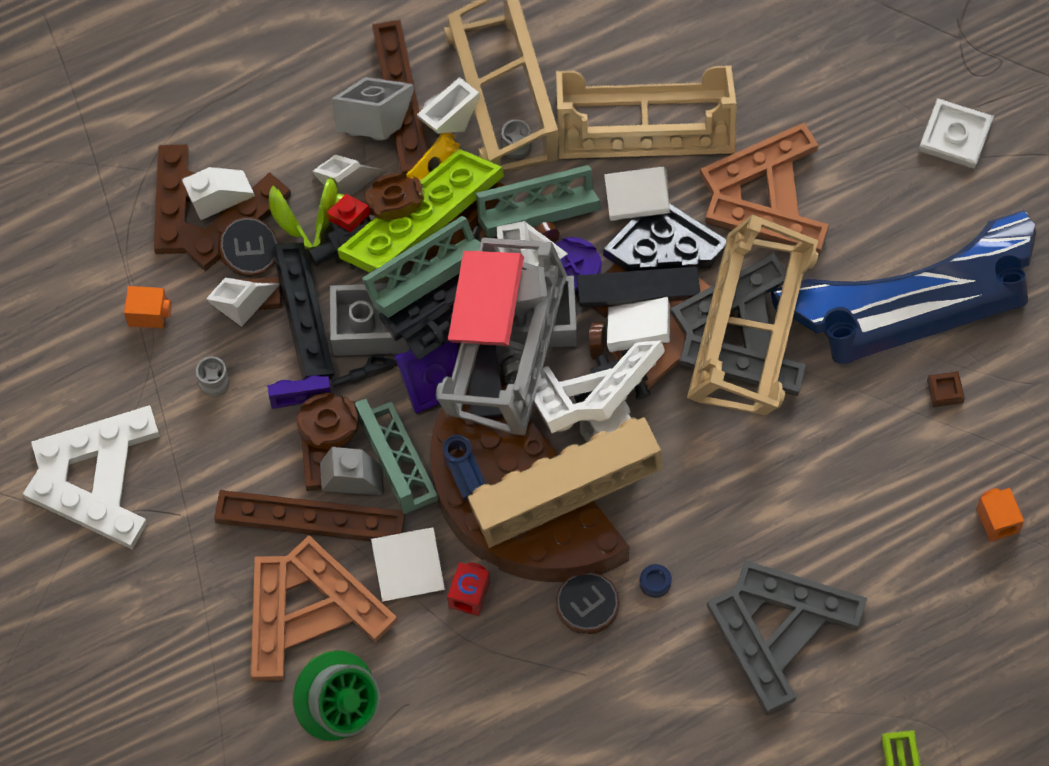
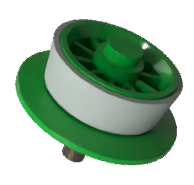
M341 650L324 652L313 658L299 674L293 691V708L297 721L308 734L325 741L341 740L363 731L374 719L380 701L378 684L366 663L358 656Z

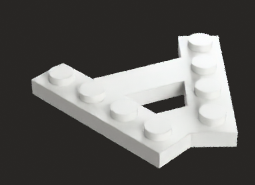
M661 341L635 342L612 369L558 382L549 366L543 367L534 405L551 433L568 430L574 423L580 420L600 422L610 418L613 411L627 398L632 389L642 381L644 375L656 365L657 360L665 352ZM592 391L584 402L573 404L569 399L570 396Z
M149 405L32 441L39 469L24 491V498L125 547L133 549L148 523L145 518L120 507L128 447L160 437L151 406ZM98 456L92 493L66 482L70 464Z

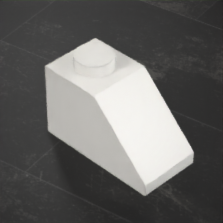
M209 167L182 179L200 220L255 196L242 170Z

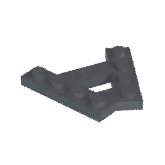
M774 253L740 271L730 313L738 310L740 319L769 324L764 295L782 286L786 275V270ZM715 285L671 308V315L686 337L679 362L681 366L695 368ZM740 326L744 348L723 342L718 360L723 362L722 371L725 372L724 377L759 386L771 332ZM783 358L777 382L782 383V390L785 393L798 396L806 364Z
M745 560L736 588L707 601V608L765 713L768 715L796 701V696L782 672L826 621L857 631L867 598ZM765 602L792 610L793 612L765 642L752 616Z

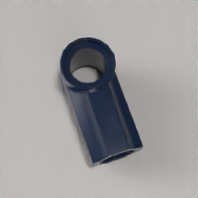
M452 435L447 438L443 445L444 464L450 470L462 500L469 501L468 496L472 495V492L479 486L485 485L486 482L472 453L470 441L462 435ZM454 449H461L465 452V455L460 458H454L449 453Z

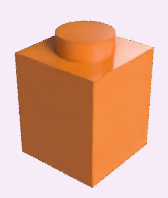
M128 286L124 315L128 326L164 329L165 319L170 318L172 311V302L167 300L164 288Z
M994 488L983 493L976 509L990 542L1020 533L1024 519L1011 489L1000 490L999 488Z

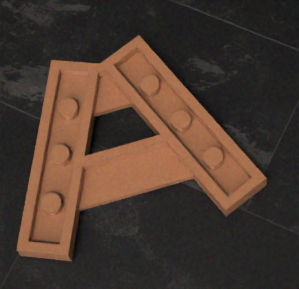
M801 123L701 168L700 176L713 196L705 217V223L733 230L748 217L755 215L818 240L816 252L820 255L829 224L799 216L792 162L818 151V143L806 124ZM766 174L770 207L742 200L740 186ZM761 227L760 233L756 236L761 239L792 246L799 243V241Z
M308 535L287 556L255 557L252 681H284L285 650L351 623L358 626L376 643L398 622V618ZM309 581L327 597V599L286 615L287 590Z

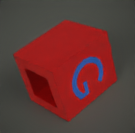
M459 562L447 596L449 608L479 616L490 584L489 570H486L484 566L477 563L469 562L468 564H463Z

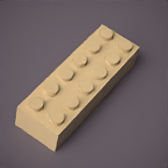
M645 417L638 420L631 418L621 423L618 429L610 433L603 431L595 434L590 438V442L581 446L574 444L566 447L559 456L550 460L549 458L537 460L531 465L532 468L521 473L519 471L508 473L499 483L492 486L490 484L479 486L472 492V495L468 496L476 521L490 548L663 470L661 449Z

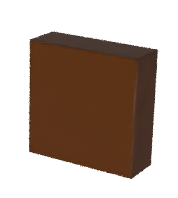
M959 371L928 375L927 382L933 407L964 403L965 397Z

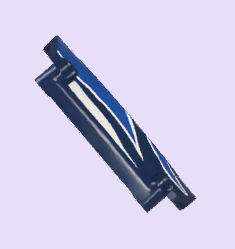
M1025 210L990 220L980 234L957 253L931 266L903 275L867 281L802 280L793 319L817 334L824 332L829 339L832 360L839 364H847L857 359L995 314L1021 308L1028 303L1026 274L1021 268L1030 265L1036 237L1035 224ZM782 287L770 292L772 304L776 312Z

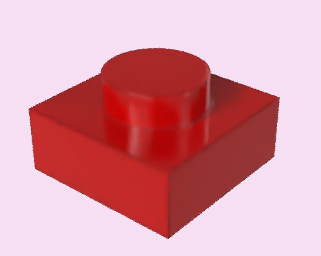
M345 194L326 213L329 221L352 232L370 214V210L367 204Z

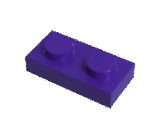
M313 375L305 380H280L275 384L267 385L272 409L302 405L314 395L325 392L332 393L329 376Z

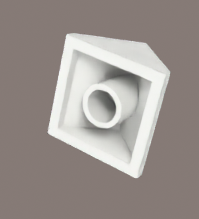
M664 166L604 174L610 221L670 213L667 172Z

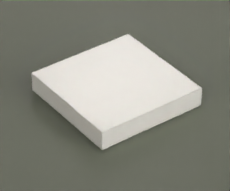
M937 99L919 146V151L975 169L994 116Z
M668 297L608 307L607 346L609 352L630 349L635 342L661 341L662 344L670 342V303Z
M433 527L371 539L382 602L445 590Z

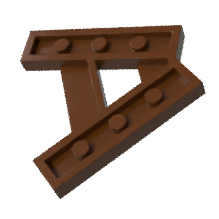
M188 144L158 145L154 233L155 254H186L206 272L220 259L218 241L224 228L234 219L242 217L258 218L261 221L271 214L269 192L272 186H275L281 192L285 200L291 196L290 189L269 172L252 187L254 197L221 211L220 213L223 214L206 229L187 223V202L192 203L182 179L195 174L188 171Z

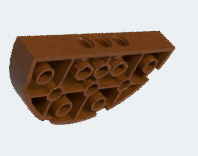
M500 380L501 390H506L507 388ZM468 385V389H467L466 396H470L469 385ZM463 404L462 411L472 414L471 405ZM441 407L431 440V469L434 489L438 495V505L447 524L463 545L474 555L499 567V570L505 573L541 582H564L568 577L593 572L603 574L629 561L628 544L594 501L489 548L473 514L470 502L462 500L451 472L444 464L443 445L446 439L452 435H462L470 441L472 453L486 484H490V486L501 482L502 478L513 471L521 473L532 468L531 465L539 459L549 458L550 460L559 455L530 418L525 435H516L448 415ZM505 418L491 419L503 424H507ZM454 449L449 454L454 458H460L465 455V452L461 449Z

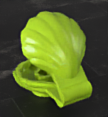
M332 177L327 179L319 205L315 227L317 232L313 246L281 192L275 186H272L269 192V206L274 220L280 227L293 237H301L308 251L321 245V235L330 225L326 212L344 194L338 193V187Z

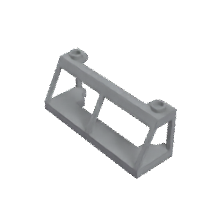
M482 238L480 248L476 251L500 252L498 247L538 250L539 267H544L547 297L535 306L525 345L510 341L509 346H504L523 352L515 384H508L506 390H500L499 398L466 396L480 344L461 343L452 378L445 377L442 383L438 384L436 398L448 415L507 433L525 435L567 274L552 242ZM523 262L522 269L527 270L538 266ZM463 404L499 407L507 424L462 411Z

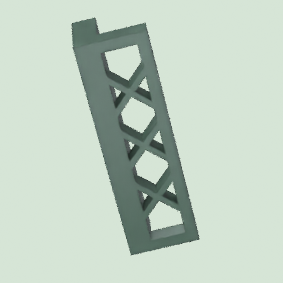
M589 165L476 193L478 222L488 238L497 236V226L525 221L530 226L535 227L544 222H555L600 210V199L592 189V169ZM583 177L584 186L569 187L574 179ZM552 184L557 186L551 194L545 196L541 194L546 186ZM524 191L529 193L524 201L517 203L513 201L518 193ZM496 198L501 200L496 208L486 210L485 201Z
M461 216L364 276L362 280L374 308L389 318L460 273L463 251H476L480 248L481 242L474 238L467 219ZM462 229L465 239L456 245L449 244L453 233ZM433 245L440 246L435 258L430 261L424 259L430 247ZM408 261L415 262L411 273L406 276L399 275L404 263ZM383 276L389 277L386 288L377 293L373 283Z
M367 399L356 402L355 407L360 424L403 514L438 501V495L392 401L373 409L370 408ZM390 413L392 420L389 427L379 426L376 418ZM390 437L403 440L404 443L400 451L390 449L388 445ZM402 460L415 465L411 475L401 472L399 465ZM413 484L425 487L428 494L413 499L410 490Z

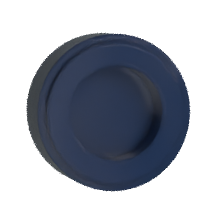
M658 564L647 566L640 575V588L643 593L652 598L666 595L671 588L672 581L669 570Z

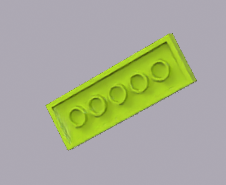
M458 149L420 181L424 189V201L417 210L398 219L374 218L337 249L340 259L371 273L445 227L477 200L476 193L490 189L504 177L502 167Z

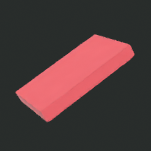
M463 251L448 335L449 341L452 343L509 346L524 256L521 253Z

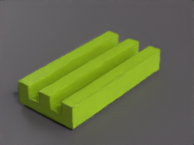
M915 731L884 733L881 735L885 766H894L890 744L892 740H895L898 765L906 766L902 739L908 740L912 766H920Z

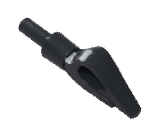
M372 355L368 358L364 367L350 370L348 375L331 380L333 387L351 381L354 384L366 379V377H372L397 367V363L394 359ZM373 362H384L383 364H372Z

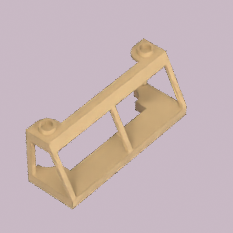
M476 0L449 14L448 27L444 28L447 44H453L454 49L457 51L465 82L480 94L474 109L483 148L478 149L479 157L501 166L503 173L558 160V129L519 0H504L503 16L468 24L462 23L461 16L491 0ZM506 23L507 29L514 36L520 58L478 78L465 32ZM522 65L539 120V131L500 150L496 142L481 85ZM542 138L545 155L501 165V157Z
M714 66L707 69L702 75V83L588 87L585 86V79L580 73L576 71H556L559 159L735 153L736 97L731 66ZM719 102L715 108L706 110L705 123L648 125V104ZM641 105L642 125L588 127L587 114L579 113L574 107Z
M751 215L728 233L687 395L688 399L699 403L767 415L782 405L785 391L782 390V383L777 381L803 273L808 269H813L818 259V252H816L818 240L755 215ZM761 227L799 241V243L792 246L755 238L760 233ZM752 246L785 251L791 254L773 325L729 317L744 255L751 250ZM727 324L771 332L757 393L723 381L725 372L722 371L723 362L718 359ZM721 388L753 400L755 403L753 406L707 396Z

